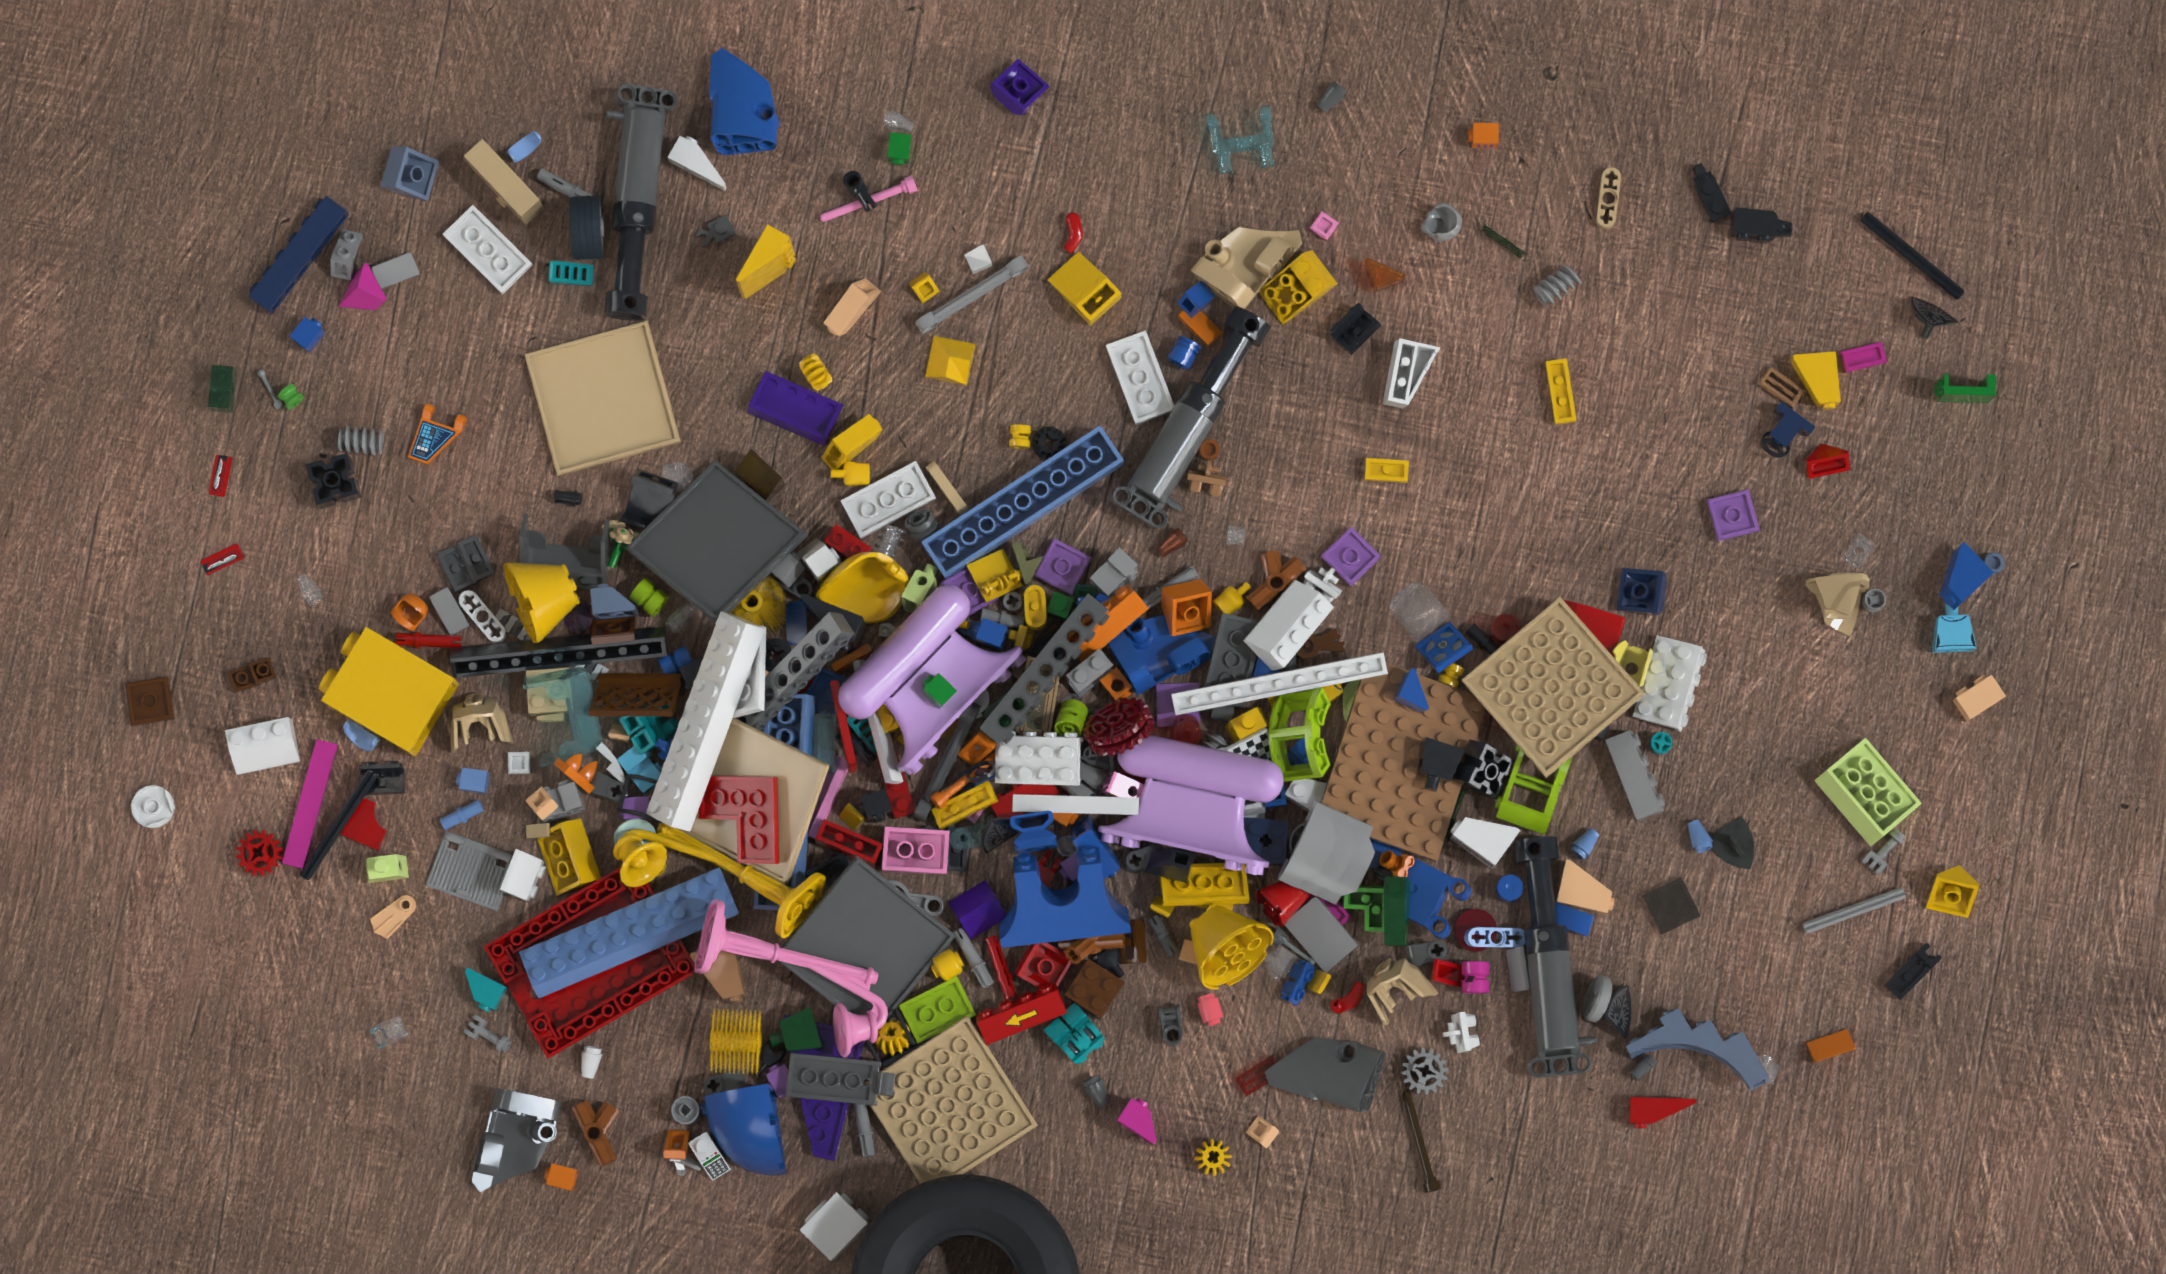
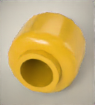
M947 949L933 958L934 965L931 966V969L936 978L941 976L944 981H948L962 973L964 963L957 951L953 952L951 949Z

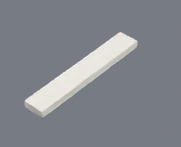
M865 660L854 661V670L856 671ZM876 711L868 717V722L884 781L890 784L902 783L901 772L896 768L898 760L891 734L884 733Z

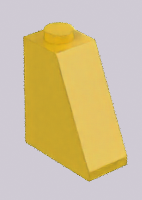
M1836 351L1793 355L1791 357V364L1816 407H1822L1823 410L1835 409V406H1838L1841 402Z
M870 414L866 415L832 439L821 458L830 469H841L846 462L851 461L879 437L883 430L880 423Z

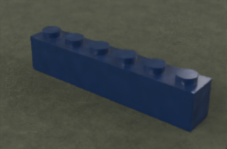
M325 196L324 199H320L314 206L315 211L311 216L305 217L298 233L294 232L291 235L287 247L277 253L274 264L272 266L269 265L264 270L263 278L259 283H254L249 291L250 299L271 315L349 216L347 210L328 196Z

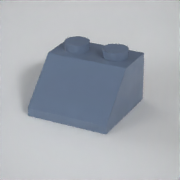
M391 147L380 187L396 194L428 201L439 161L408 147Z
M608 584L595 585V588L590 589L592 614L596 620L639 616L636 606L613 587H608Z

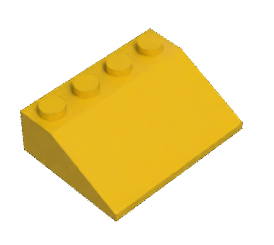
M768 224L736 278L741 296L744 299H747L783 275L787 268L791 269L796 261L790 236Z

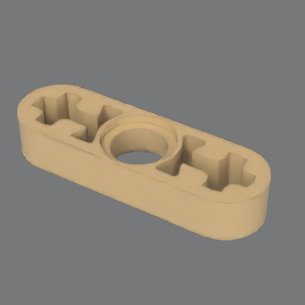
M1613 167L1604 170L1600 183L1596 223L1598 227L1605 230L1613 227L1617 214L1621 174L1619 170ZM1613 173V177L1617 179L1613 180L1612 188L1604 189L1603 187H1608L1609 179L1605 178V176ZM1611 193L1615 198L1614 202L1606 204L1602 199L1603 195ZM1613 208L1614 210H1609L1608 218L1612 219V221L1604 224L1600 217L1604 216L1605 209Z
M934 461L925 467L927 472L958 515L962 516L968 512V507Z

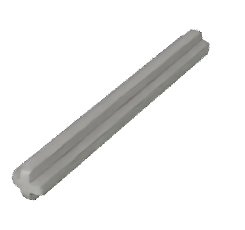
M1897 888L1809 920L1802 924L1803 929L1808 934L1905 898L1904 890Z

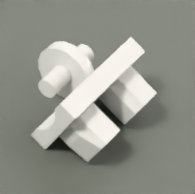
M1333 567L1329 572L1321 568L1318 573L1310 569L1304 576L1306 579L1303 584L1314 590L1317 586L1324 590L1322 595L1329 602L1333 601L1334 598L1336 599L1342 592L1340 588L1335 586L1339 579L1333 575L1335 572Z
M1465 1012L1452 1014V1023H1447L1449 1032H1444L1443 1037H1450L1451 1045L1456 1044L1457 1053L1471 1051L1472 1048L1479 1046L1478 1035L1469 1036L1468 1027L1476 1026L1475 1015L1466 1014Z

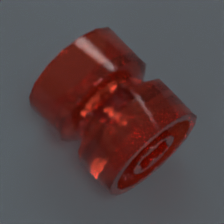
M1506 613L1495 618L1490 632L1493 640L1500 645L1506 643L1520 631L1519 620L1515 616Z
M1191 714L1179 715L1174 720L1172 728L1174 740L1198 744L1201 739L1199 720Z

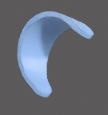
M533 131L512 145L505 153L514 163L519 162L538 147L541 137L536 131Z
M350 719L343 726L346 736L356 746L365 751H373L380 740L379 737H376Z

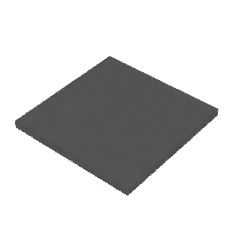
M715 460L625 548L632 556L716 623L721 611L730 613L807 537V534Z
M856 855L781 948L864 969L872 967L874 971L878 972V979L875 985H870L869 991L884 1000L888 1010V1019L932 966L933 958L942 953L956 935ZM780 961L834 1005L840 1002L846 1007L848 1012L857 1015H865L867 1011L873 1008L872 1003L815 971Z

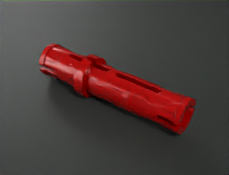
M416 632V634L396 633V639H405L397 640L396 645L415 646V649H420V647H461V643L452 642L462 641L461 635L421 634V632Z
M994 935L984 939L997 975L996 982L1000 984L1004 1000L1018 997L1012 981L1013 975L1009 973L998 936Z

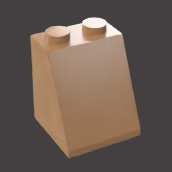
M721 950L715 962L712 963L710 970L704 973V975L725 1002H729L730 1005L743 1002L742 998L747 997L738 955ZM697 952L690 953V956L694 962L696 960Z

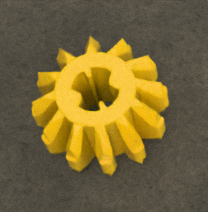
M817 354L808 355L799 362L800 369L814 390L824 389L832 382L829 371Z
M892 1018L889 1023L885 1022L878 1029L875 1044L885 1055L890 1052L894 1056L895 1052L902 1054V1048H909L908 1042L910 1041L899 1020L895 1022Z
M1210 1139L1211 1147H1208L1204 1141L1202 1146L1206 1150L1203 1151L1200 1148L1196 1150V1152L1203 1154V1156L1195 1157V1161L1203 1160V1163L1197 1167L1201 1169L1206 1166L1205 1175L1208 1174L1209 1169H1212V1175L1216 1176V1168L1223 1174L1225 1170L1221 1165L1230 1166V1163L1224 1161V1159H1230L1232 1155H1224V1152L1228 1151L1229 1147L1225 1146L1221 1150L1220 1147L1223 1143L1221 1140H1219L1217 1147L1214 1146V1139ZM1209 1152H1213V1154L1217 1152L1219 1154L1217 1163L1213 1164V1161L1210 1163L1207 1160L1210 1157Z

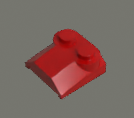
M1049 943L1030 944L1017 966L1015 975L1037 988L1046 984H1057L1058 986L1071 962L1064 952Z

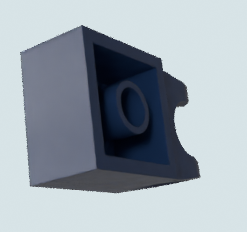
M1244 817L1245 835L1251 849L1256 855L1269 861V865L1283 866L1286 860L1289 821ZM1263 837H1268L1271 844H1268V847H1263V843L1259 842V840L1263 839Z

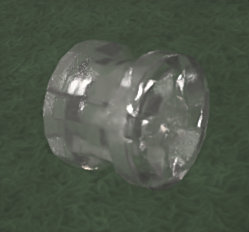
M1229 524L1226 545L1237 544L1239 547H1243L1246 526L1234 527L1233 524Z
M1063 836L1058 840L1057 851L1063 858H1069L1077 852L1078 848L1072 842V836Z

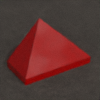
M1821 443L1806 459L1808 479L1849 471V452Z
M1434 959L1429 981L1431 983L1461 987V981L1464 979L1462 965Z

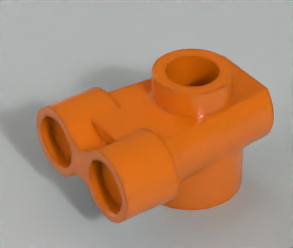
M1391 850L1384 851L1379 859L1380 865L1391 871L1394 877H1407L1408 868L1412 867L1415 862L1412 856L1407 854L1400 856Z

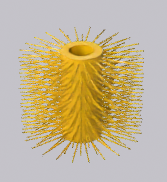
M765 578L763 583L761 581L732 611L736 612L734 613L736 614L735 616L753 622L758 626L761 624L764 626L763 622H766L775 632L772 625L778 629L776 619L780 614L785 613L780 611L787 610L783 608L787 606L779 604L783 602L782 588L778 589L779 585L778 587L773 586L776 581L766 580Z
M718 1009L717 1027L715 1023L716 1010L715 1012L713 1010L710 1033V1071L713 1070L715 1064L716 1072L719 1063V1071H722V1066L724 1065L725 1073L728 1064L730 1074L733 1059V1073L738 1062L739 1074L742 1061V1074L747 1063L748 1075L751 1062L752 1075L755 1063L757 1075L762 1043V1033L760 1032L761 1010H759L758 1023L755 1010L753 1026L751 1010L749 1022L747 1018L748 1013L746 1014L747 1009L745 1010L744 1026L742 1025V1009L739 1025V1013L736 1010L735 1026L733 1024L734 1011L732 1009L731 1024H729L730 1018L729 1011L727 1010L725 1026V1010L723 1009L721 1025L720 1010Z

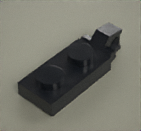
M1702 163L1695 165L1693 168L1696 178H1693L1694 187L1710 221L1713 223L1731 215L1732 212L1714 175H1712L1711 171L1706 173Z

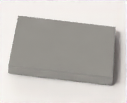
M1318 896L1311 899L1285 924L1325 973L1359 945Z

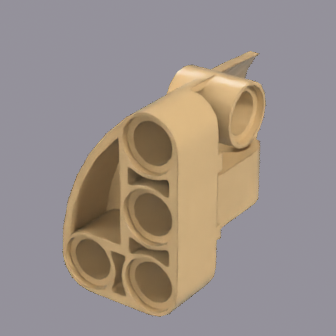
M1238 227L1220 241L1217 239L1209 241L1205 246V255L1198 260L1190 273L1198 281L1202 280L1215 295L1233 308L1238 306L1245 309L1269 278L1273 279L1302 244L1300 231H1264Z

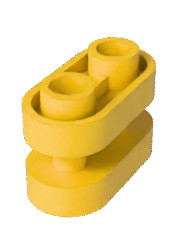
M1031 585L1024 592L1025 621L1027 627L1034 631H1040L1047 623L1046 595L1042 587Z

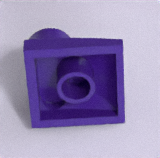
M1017 59L992 82L990 88L993 96L1007 109L1016 115H1023L1049 88V85L1021 60Z

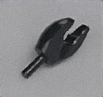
M770 1039L765 1043L760 1057V1061L763 1063L759 1067L757 1075L756 1073L754 1074L759 1078L767 1066L771 1068L783 1059L786 1052L785 1044L778 1052H773Z

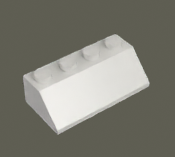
M1293 580L1243 641L1272 671L1282 669L1289 663L1334 607L1320 592L1297 580Z

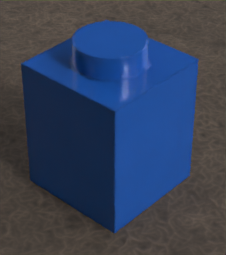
M1201 280L1187 290L1177 303L1192 318L1205 309L1214 299L1215 295Z
M305 316L291 333L290 338L310 353L325 332L321 329L323 325L315 318L309 320Z

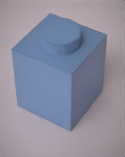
M462 768L461 773L458 772L456 785H459V789L464 792L487 794L490 773L484 770Z

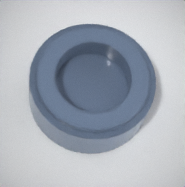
M1991 552L1983 558L1986 565L1994 572L1992 575L1998 574L2004 568L2005 561L1999 553Z

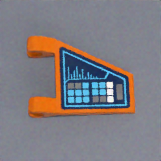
M425 404L408 458L429 464L463 431L467 422L465 416L458 414L454 428L431 421L435 407L431 404Z

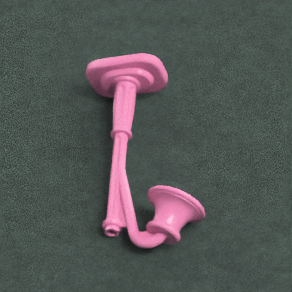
M717 899L711 901L706 913L694 968L696 973H707L721 950L742 956L770 960L771 963L778 960L809 968L873 1005V1008L867 1011L865 1015L848 1012L846 1007L840 1002L835 1005L833 1028L835 1042L840 1055L846 1058L850 1054L851 1048L861 1041L868 1040L874 1043L877 1040L878 1029L885 1024L888 1016L884 1000L869 991L870 985H875L877 982L878 972L874 971L872 967L864 969L780 948L778 943L771 944L747 935L727 931L725 927L724 902Z

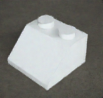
M516 849L500 890L527 902L531 898L534 899L538 891L536 886L538 878L542 879L546 870L545 862Z

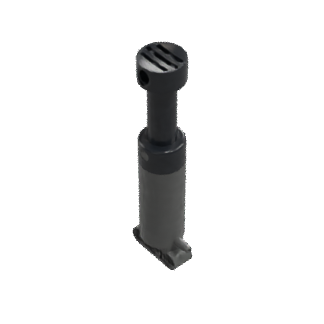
M624 84L613 95L615 104L623 107V112L606 111V117L622 120L612 223V228L620 232L615 291L606 292L604 315L614 319L637 321L646 319L648 296L640 293L645 235L654 232L665 113L671 111L677 105L678 100L676 94L670 90ZM621 91L628 93L629 100L621 97ZM642 94L649 97V103H645L641 99ZM663 97L669 100L670 106H665L662 103Z
M1238 306L1233 308L1224 323V327L1229 331L1228 335L1199 383L1194 381L1188 383L1127 487L1120 486L1110 492L1109 498L1114 506L1149 528L1158 529L1167 524L1168 515L1162 510L1165 504L1178 512L1183 510V506L1170 498L1225 406V400L1221 397V394L1251 345L1260 347L1271 329L1269 324L1263 319ZM1245 322L1249 325V331L1245 328ZM1118 491H1122L1125 494L1123 502H1119L1116 499ZM1136 502H1140L1143 505V512L1141 514L1134 510ZM1154 513L1161 516V523L1159 525L1154 524L1152 521Z
M1545 836L1514 841L1516 863L1525 864L1532 928L1524 930L1538 1058H1534L1529 1062L1528 1071L1536 1078L1584 1074L1592 1069L1593 1061L1590 1056L1581 1053L1580 1046L1597 1043V1037H1579L1567 927L1565 925H1558L1551 868V861L1559 859L1557 837ZM1540 845V852L1533 855V848ZM1584 1057L1588 1063L1586 1068L1581 1070L1577 1067V1060ZM1558 1060H1564L1566 1063V1068L1561 1072H1558L1555 1068ZM1537 1062H1542L1544 1065V1071L1541 1074L1534 1072L1533 1068Z

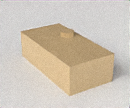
M483 139L464 155L468 165L498 196L496 198L498 203L503 208L508 206L525 226L544 210L540 199Z

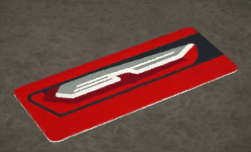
M216 455L209 495L225 497L232 457Z
M236 543L202 559L201 564L206 574L210 575L243 559L244 556L239 545Z

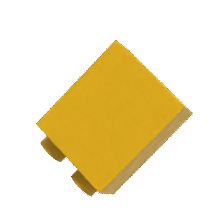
M365 627L361 635L353 631L341 649V653L347 656L339 672L330 668L320 682L318 690L325 693L321 701L362 727L416 757L458 688L459 683L453 677Z

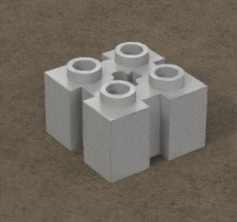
M1119 547L1104 565L1090 577V585L1096 591L1104 593L1109 598L1116 596L1115 592L1120 587H1123L1126 583L1130 585L1138 577V564Z
M565 780L558 783V788H543L558 805L556 810L542 820L544 823H550L563 817L586 811L579 786L575 782Z

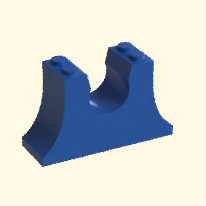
M1084 846L1082 849H1077L1075 862L1077 878L1071 886L1062 890L1048 888L1042 883L1040 867L1035 855L1022 853L1017 855V857H1013L1016 890L1009 913L999 923L1001 948L1131 933L1128 908L1120 904L1112 896L1105 883L1099 847Z

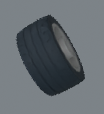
M600 196L570 197L569 214L573 259L590 260L603 258L604 222Z

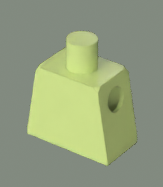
M927 564L923 572L915 570L901 596L904 611L912 614L937 588L935 575L938 569L935 566Z
M393 854L366 858L368 883L409 878L406 856Z

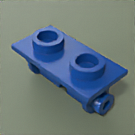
M1301 959L1295 962L1289 974L1295 981L1286 980L1280 992L1282 994L1280 998L1297 1006L1298 1002L1305 995V988L1308 982L1314 977L1315 967Z

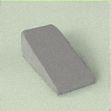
M448 587L429 597L450 635H454L470 626Z

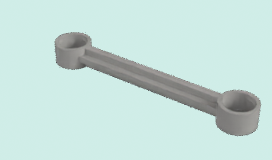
M1023 256L1013 259L1003 269L937 310L920 317L915 322L921 334L929 332L941 321L1005 281L1024 273L1029 268L1028 263Z

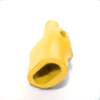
M848 461L844 464L843 470L830 469V478H843L846 486L869 485L870 464Z
M1247 582L1237 590L1232 586H1228L1212 603L1220 612L1231 615L1245 604L1243 595L1251 589V586Z

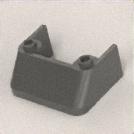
M524 514L519 534L520 563L565 564L569 572L568 579L573 578L578 589L595 588V585L606 584L610 550L609 520L604 522L602 535L592 536L589 539L588 547L546 544V537L543 533L529 530L528 514Z

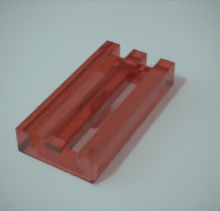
M1272 1055L1235 1078L1246 1097L1268 1084L1266 1079L1248 1091L1245 1088L1263 1077L1265 1071L1269 1068L1245 1083H1242L1241 1080L1269 1062L1272 1066L1276 1064Z

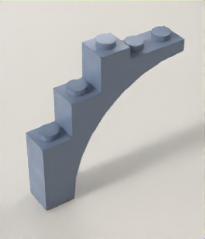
M1679 1008L1676 1010L1670 1009L1662 1014L1663 1017L1660 1018L1661 1028L1658 1026L1652 1028L1647 1032L1648 1035L1642 1038L1636 1037L1629 1041V1045L1626 1046L1631 1059L1647 1052L1661 1049L1698 1051L1714 1057L1727 1065L1742 1079L1750 1091L1769 1082L1767 1072L1743 1031L1739 1034L1737 1032L1730 1034L1726 1037V1041L1723 1042L1711 1020L1707 1022L1705 1020L1701 1021L1691 1030Z

